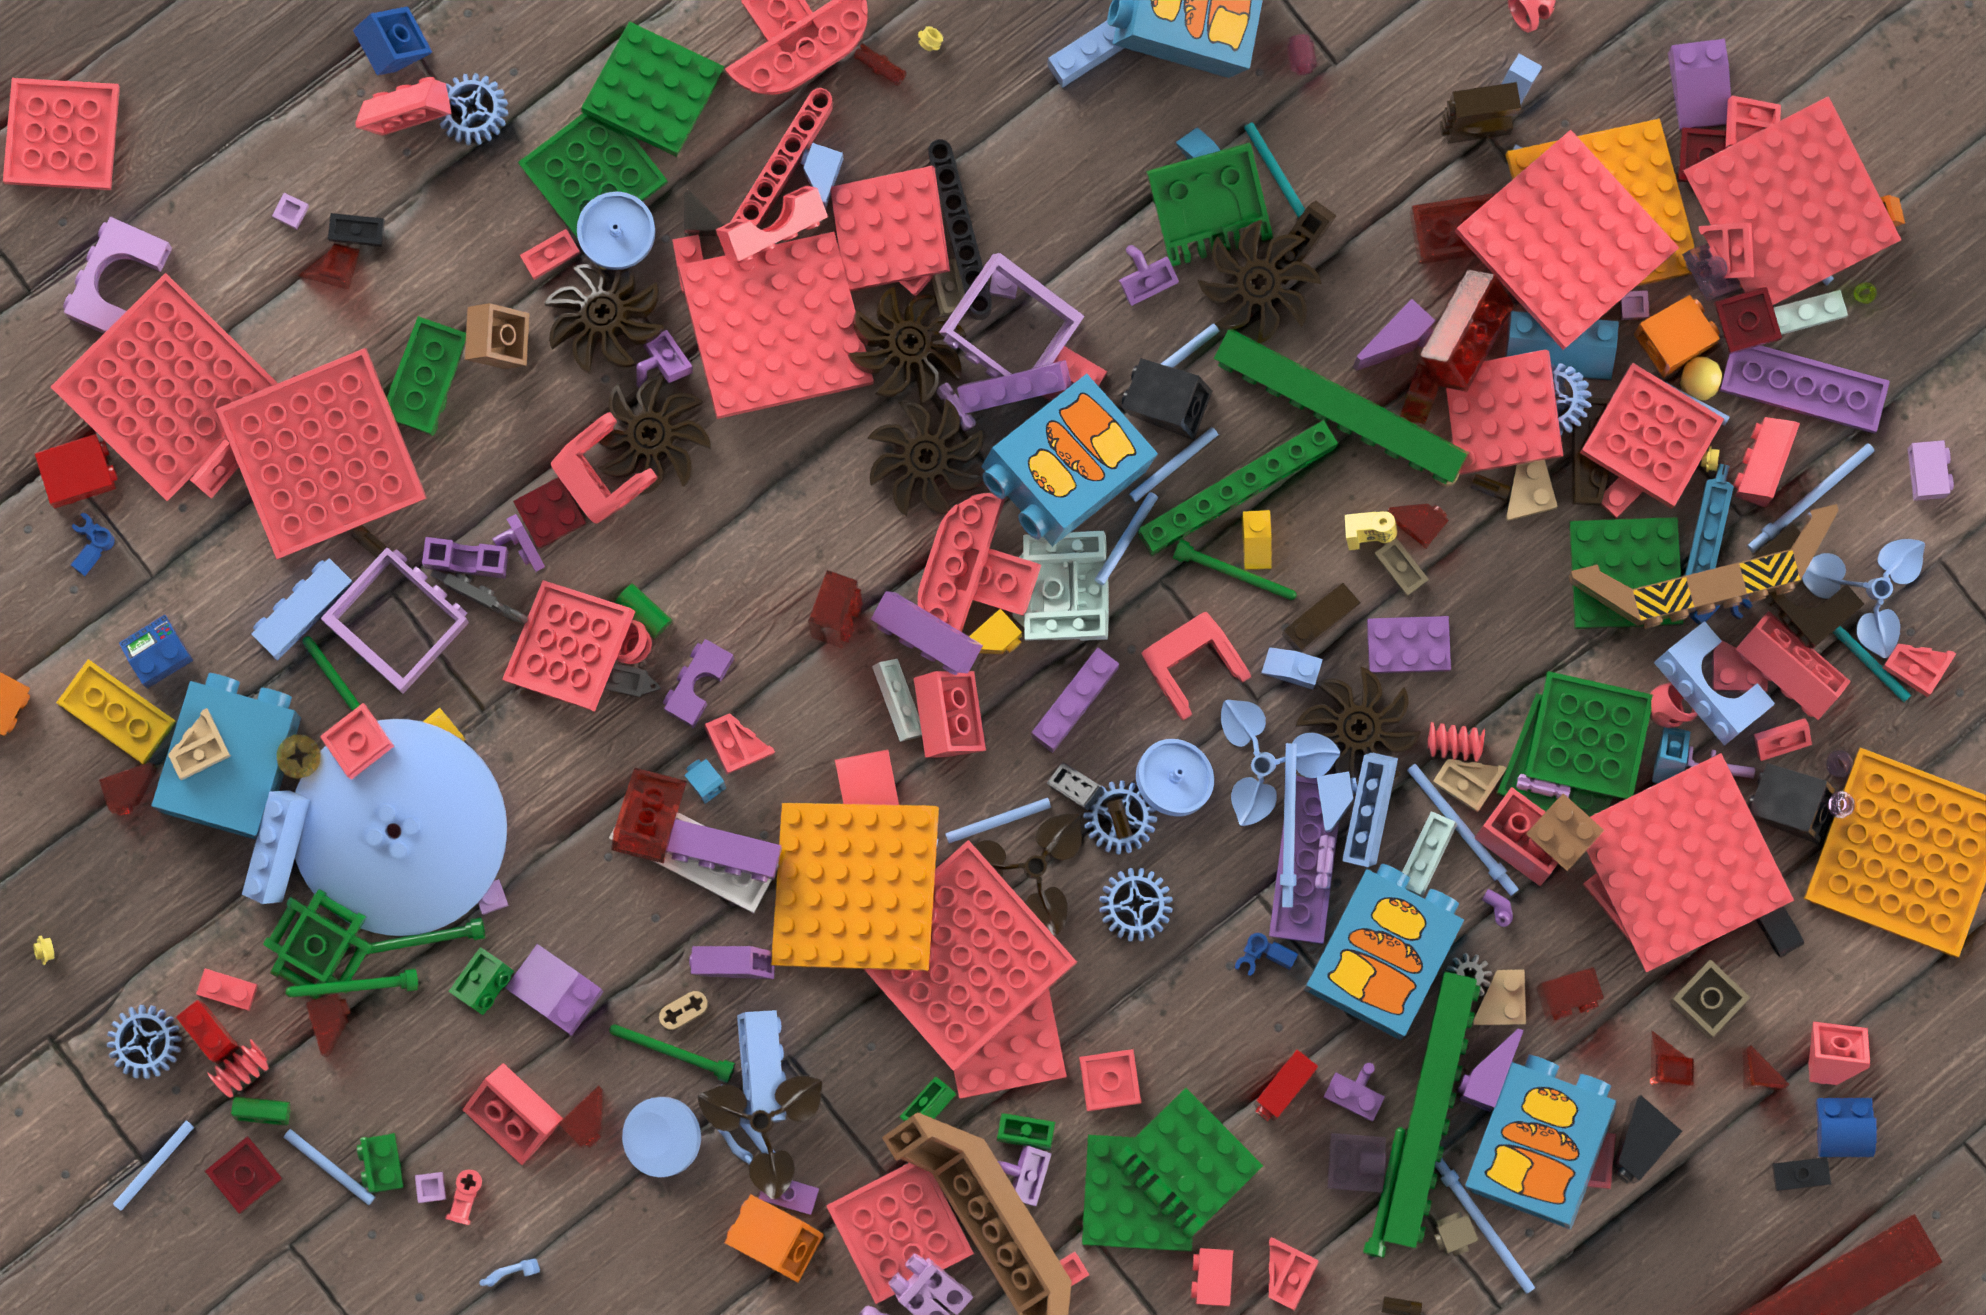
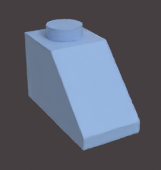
M812 143L810 150L805 149L801 164L804 165V174L810 186L818 189L824 208H826L831 196L830 189L835 185L843 162V153Z
M1269 647L1261 674L1313 690L1323 659L1297 651Z
M1349 772L1317 776L1326 833L1333 831L1354 802L1353 794L1357 792L1356 777L1350 778Z

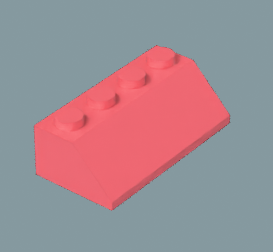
M1770 611L1763 616L1736 648L1744 661L1755 665L1765 679L1777 684L1786 697L1794 699L1801 705L1802 710L1807 715L1815 717L1817 720L1831 707L1851 682L1812 647H1805L1796 637V634Z

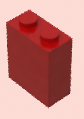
M97 434L34 453L49 503L54 509L116 489L114 481L118 480L114 465L109 466L106 457L110 455L108 444L105 440L101 441Z
M196 1000L176 1016L177 1020L208 1059L219 1065L224 1059L240 1048L208 1006L201 1001Z
M1297 1049L1254 1102L1253 1105L1257 1107L1255 1112L1266 1121L1270 1118L1275 1121L1319 1066Z

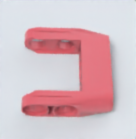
M611 412L601 416L576 436L551 462L553 470L587 517L596 524L622 509L658 478L651 468L647 469L642 473L635 474L611 494L584 457V453L613 431L617 420Z
M1203 612L1141 653L1155 681L1183 721L1190 717L1192 712L1189 708L1188 700L1168 669L1207 644L1211 643L1232 676L1238 678L1241 683L1251 678L1250 672L1224 632L1207 612Z

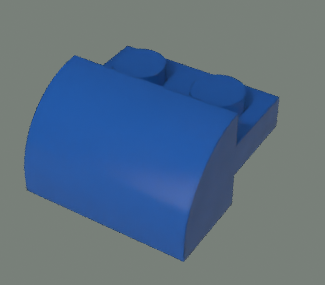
M1817 1098L1819 1157H1874L1877 1127L1876 1118H1874L1872 1098Z

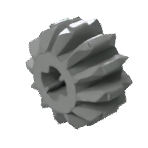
M1468 953L1463 954V963L1459 958L1455 957L1453 963L1457 968L1453 966L1446 968L1449 973L1465 976L1464 970H1467V973L1472 971L1475 974L1473 978L1477 979L1476 985L1490 987L1491 985L1489 981L1483 979L1492 975L1491 971L1483 972L1482 970L1488 963L1483 961L1480 965L1476 964L1479 960V955L1477 954L1472 958V962L1469 961ZM1480 987L1479 995L1482 996L1485 994L1483 988Z

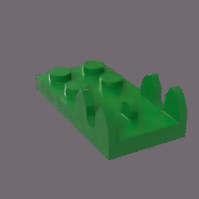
M420 316L417 317L387 396L396 423L431 436L435 435L438 428L439 415L445 410L447 394L466 346L465 332Z

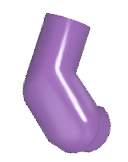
M1488 889L1482 901L1494 907L1495 920L1499 926H1508L1513 919L1510 901Z

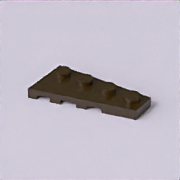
M1587 398L1585 401L1591 403V407L1584 408L1583 411L1587 413L1588 417L1580 416L1578 418L1581 426L1572 424L1573 504L1600 505L1603 500L1609 470L1582 455L1580 451L1610 399Z

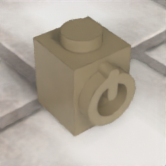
M1457 1212L1436 1221L1438 1227L1435 1230L1437 1234L1433 1235L1438 1249H1444L1446 1254L1453 1252L1455 1257L1469 1251L1467 1245L1478 1241L1468 1215L1462 1217L1461 1212Z

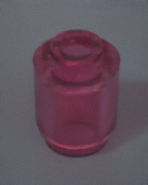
M1309 34L1291 36L1287 45L1291 71L1297 72V75L1312 73L1313 69L1317 67L1313 40H1310Z

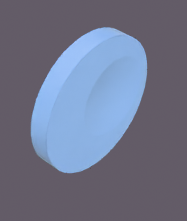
M608 192L595 197L584 207L578 219L577 236L580 247L589 260L606 269L621 270L638 264L647 256L654 243L655 224L650 210L640 199L624 192Z
M1165 739L1150 746L1141 756L1136 768V782L1142 797L1155 810L1170 816H1186L1199 810L1211 796L1214 787V773L1209 760L1196 746L1179 739Z
M656 1097L639 1103L629 1113L624 1123L622 1141L628 1159L638 1170L653 1177H667L684 1171L692 1164L700 1148L701 1131L694 1113L684 1103L670 1097Z

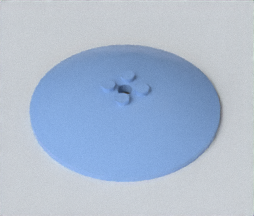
M410 719L378 720L377 722L394 747L352 780L347 777L327 746L314 757L303 773L295 793L310 799L295 860L305 882L314 895L321 889L327 893V897L356 914L360 912L366 916L361 929L392 936L427 933L442 928L466 914L481 900L492 885L501 867L507 841L505 805L498 784L482 758L460 738L440 727ZM394 823L400 826L401 835L399 838L389 836L387 832L389 824Z

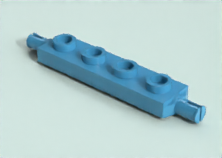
M1718 464L1716 479L1706 481L1685 576L1716 568L1734 487L1729 482H1726L1730 468L1728 465Z

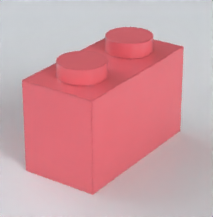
M1200 1248L1199 1254L1193 1255V1271H1198L1197 1282H1192L1191 1298H1196V1305L1230 1306L1233 1250Z

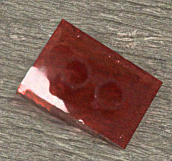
M634 768L613 831L611 850L664 864L674 821L679 814L687 781Z

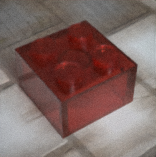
M1594 967L1542 982L1536 987L1545 1018L1553 1017L1554 1021L1570 1017L1573 1014V1010L1579 1009L1580 1014L1594 1010L1596 1007H1599L1598 1003L1604 999Z

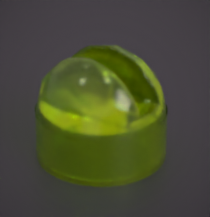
M1869 282L1859 283L1854 289V298L1859 303L1868 304L1876 298V288ZM1869 288V293L1859 297V292Z

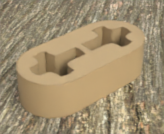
M699 991L689 992L666 1005L659 1014L660 1023L668 1030H675L706 1012L708 1008L707 998ZM695 996L697 1000H703L699 1011H696L695 1008L685 1011L684 1008L691 1004L690 999ZM671 1010L673 1013L682 1010L683 1014L677 1016L676 1024L673 1025L671 1022L666 1023L664 1021L667 1018V1011Z

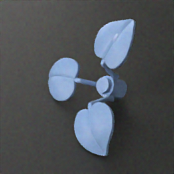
M1901 539L1886 544L1879 552L1877 558L1878 565L1886 571L1883 577L1871 579L1868 583L1842 580L1846 573V567L1838 556L1830 553L1814 556L1802 577V581L1811 593L1823 599H1830L1840 590V584L1866 588L1867 595L1877 602L1873 608L1874 613H1866L1860 617L1856 625V635L1865 648L1882 658H1888L1897 645L1900 635V622L1894 611L1885 609L1879 612V608L1884 603L1883 599L1888 598L1892 594L1893 586L1890 578L1897 584H1908L1919 576L1923 564L1925 543L1914 539Z
M1225 700L1221 710V723L1226 738L1232 744L1239 747L1245 746L1252 740L1254 746L1253 754L1255 757L1251 762V768L1259 781L1252 777L1243 778L1234 785L1231 793V801L1239 825L1246 826L1262 820L1275 807L1277 802L1276 790L1269 784H1263L1264 776L1273 772L1277 764L1285 762V757L1275 759L1268 752L1260 753L1256 735L1264 731L1266 718L1259 706L1247 701ZM1304 733L1293 741V744H1297L1296 769L1307 778H1317V776L1324 775L1340 756V750L1336 744L1329 738L1317 733Z

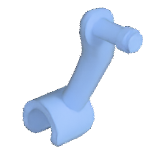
M717 1129L732 1152L750 1165L753 1155L741 1148L729 1131Z
M536 1259L523 1260L518 1264L495 1270L486 1279L480 1280L479 1283L481 1286L487 1285L491 1287L503 1276L523 1270L524 1276L533 1275L540 1272L539 1265Z

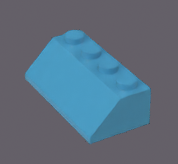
M1512 311L1508 318L1505 357L1548 350L1551 363L1556 368L1558 364L1562 363L1566 366V369L1569 366L1573 367L1575 373L1580 372L1583 378L1611 381L1617 349L1619 322L1597 320L1567 348L1562 350L1529 313Z

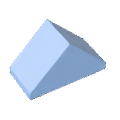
M1519 54L1508 70L1502 84L1517 82L1520 103L1522 104L1542 66Z

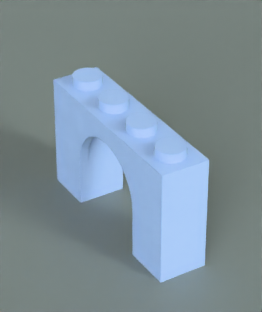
M1704 621L1668 649L1654 664L1725 746L1775 703L1758 683L1742 696L1733 699L1723 697L1709 687L1702 674V660L1722 641Z

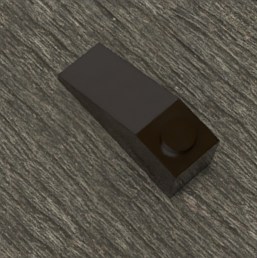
M1316 200L1309 204L1289 232L1291 235L1304 238L1305 241L1276 262L1277 269L1282 270L1294 261L1304 262L1337 215ZM1285 279L1282 283L1286 285L1289 280Z
M1342 583L1284 629L1282 636L1295 651L1303 653L1360 605L1361 602Z

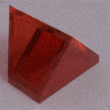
M334 243L330 251L298 276L349 290L360 250Z
M1651 1031L1650 1085L1693 1086L1694 1058H1688L1654 1031Z
M1751 1045L1743 1050V1089L1783 1090L1790 1085Z

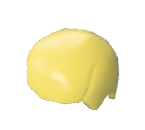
M1695 357L1684 366L1680 381L1681 388L1685 393L1698 400H1708L1716 395L1720 388L1722 371L1717 362L1707 357Z

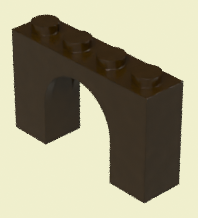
M1517 82L1453 91L1450 100L1447 101V107L1444 109L1445 114H1442V121H1440L1442 137L1446 136L1447 143L1451 144L1511 135L1513 130L1511 116L1519 115L1521 110Z
M1792 523L1751 559L1790 550L1801 532ZM1847 584L1825 603L1814 608L1799 607L1793 604L1785 594L1777 595L1776 591L1768 593L1769 595L1763 599L1770 607L1774 604L1781 612L1778 616L1787 627L1792 625L1797 630L1798 634L1796 637L1805 647L1810 645L1813 649L1864 605L1862 600Z

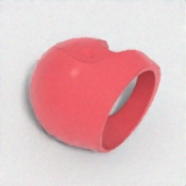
M1508 0V6L1513 19L1527 33L1537 29L1539 18L1546 20L1551 16L1556 3L1555 0ZM1527 15L1529 16L1530 24L1526 20Z
M631 621L616 658L618 662L637 664L650 653L652 639L641 622Z
M1671 682L1659 685L1650 693L1653 694L1650 718L1661 727L1675 728L1683 722L1694 720L1698 715L1693 708L1691 714L1684 713L1682 705L1684 698Z

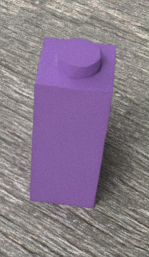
M692 946V954L689 959L691 974L707 977L774 979L775 966L771 965L772 951L752 946Z

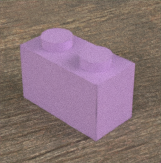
M1944 440L1912 443L1908 447L1913 500L1946 498L1954 486L1953 476L1948 474L1947 464H1950L1949 448H1945Z

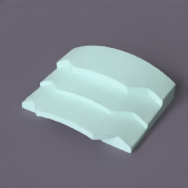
M1070 532L1053 547L1044 537L1037 540L1030 535H1023L1024 552L1019 558L1041 565L1026 613H1024V616L1013 613V618L1025 628V641L1108 639V579L1104 585H1100L1095 581L1096 576L1107 560L1105 532Z

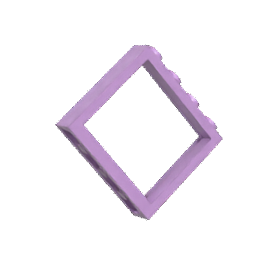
M1001 253L993 254L939 333L945 337L943 341L954 349L959 347L966 353L965 358L973 364L978 365L980 363L986 367V373L992 378L1011 374L953 331L996 269L1065 321L1033 368L1053 363L1084 316Z
M387 547L322 616L321 620L395 688L404 694L469 622L464 617L467 612L459 604L455 603L452 606L445 600L448 595L439 586L435 585L432 588L425 582L428 577L419 568L415 567L412 570L405 564L408 559L397 549L392 552ZM390 563L456 621L404 678L338 620Z

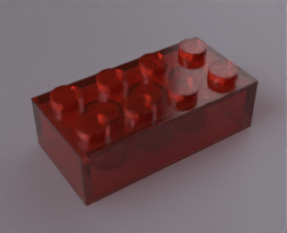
M1497 193L1413 205L1409 214L1418 265L1476 256L1454 231Z
M1467 270L1463 279L1459 282L1451 301L1448 302L1440 321L1436 324L1429 341L1422 350L1420 357L1440 387L1464 392L1468 391L1514 307L1513 302L1495 274Z
M826 570L808 620L811 638L839 648L843 647L844 642H850L854 631L853 617H859L863 606V598H861L862 594L858 586V580Z

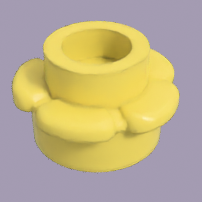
M928 26L924 31L918 33L919 43L925 50L940 49L943 36L938 30Z
M1709 446L1701 461V467H1706V472H1709V470L1717 471L1720 450L1712 449V446Z

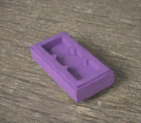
M792 1180L787 1191L778 1199L773 1200L762 1191L760 1192L759 1199L811 1215L819 1188Z

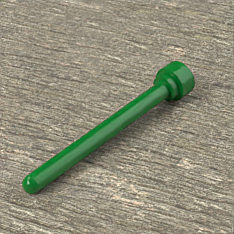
M1183 539L1179 540L1172 558L1179 562H1183V560L1187 562L1189 560L1288 600H1294L1297 596V593L1290 588L1193 550L1194 547L1190 546V542Z
M305 636L302 640L305 648L351 711L360 706V703L310 636Z
M482 917L470 919L466 926L371 943L374 945L372 951L366 955L467 936L468 939L473 938L474 941L485 939Z
M416 969L404 970V973H399V976L291 986L286 989L285 993L288 997H301L400 987V989H405L406 992L417 991L418 977Z
M616 1024L611 1025L609 1028L610 1034L711 1071L714 1073V1076L718 1077L717 1080L727 1084L734 1072L736 1063L726 1059L724 1062L721 1060L715 1062Z
M1399 1127L1395 1131L1372 1237H1369L1368 1242H1365L1363 1254L1373 1257L1384 1258L1386 1252L1383 1235L1406 1136V1130L1403 1127Z

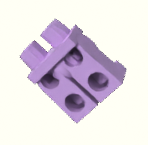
M915 1253L905 1264L914 1273L907 1281L897 1273L888 1283L898 1301L913 1315H953L952 1312L958 1315L973 1298L969 1289L958 1283L930 1258L925 1260Z

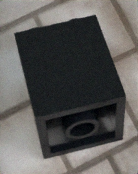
M1140 358L1139 364L1133 368L1131 374L1132 382L1129 390H1126L1123 394L1122 408L1132 417L1194 440L1213 391L1199 375Z
M1767 763L1765 770H1762L1758 776L1757 783L1759 786L1756 794L1752 795L1749 800L1748 808L1756 821L1822 846L1840 798L1839 793L1828 781Z
M1642 1095L1635 1097L1630 1102L1613 1161V1167L1617 1169L1614 1172L1615 1175L1626 1184L1628 1182L1634 1184L1640 1181L1682 1133L1680 1128Z

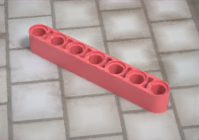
M817 88L809 94L731 222L736 219L748 220L744 215L748 210L753 209L759 215L756 219L749 221L758 229L761 227L800 164L805 149H809L833 109L832 96L826 89ZM818 98H823L828 102L823 108H817L813 103ZM805 120H809L814 123V126L810 130H803L800 128V124ZM790 143H797L800 145V149L795 153H791L786 150V146ZM776 165H783L786 167V172L782 175H776L772 172V169ZM763 187H768L773 192L769 197L764 198L758 195L759 190Z

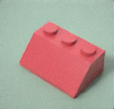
M434 77L420 79L419 84L413 86H398L396 91L391 93H376L372 99L363 101L355 122L356 128L383 136L450 115L452 113L446 83L435 80Z
M1767 417L1764 418L1761 424L1756 423L1751 435L1755 442L1752 449L1747 448L1742 463L1746 464L1743 474L1738 473L1733 485L1737 489L1735 497L1762 507L1768 505L1774 497L1800 423Z
M935 671L915 677L914 685L925 758L950 757L986 751L974 671H969L968 674L958 673L957 675L951 674L948 671Z
M1511 787L1477 833L1475 839L1539 886L1544 883L1558 864L1556 860L1526 834L1545 814V811Z
M504 1063L485 1078L462 1109L521 1165L536 1152L563 1120L556 1111Z

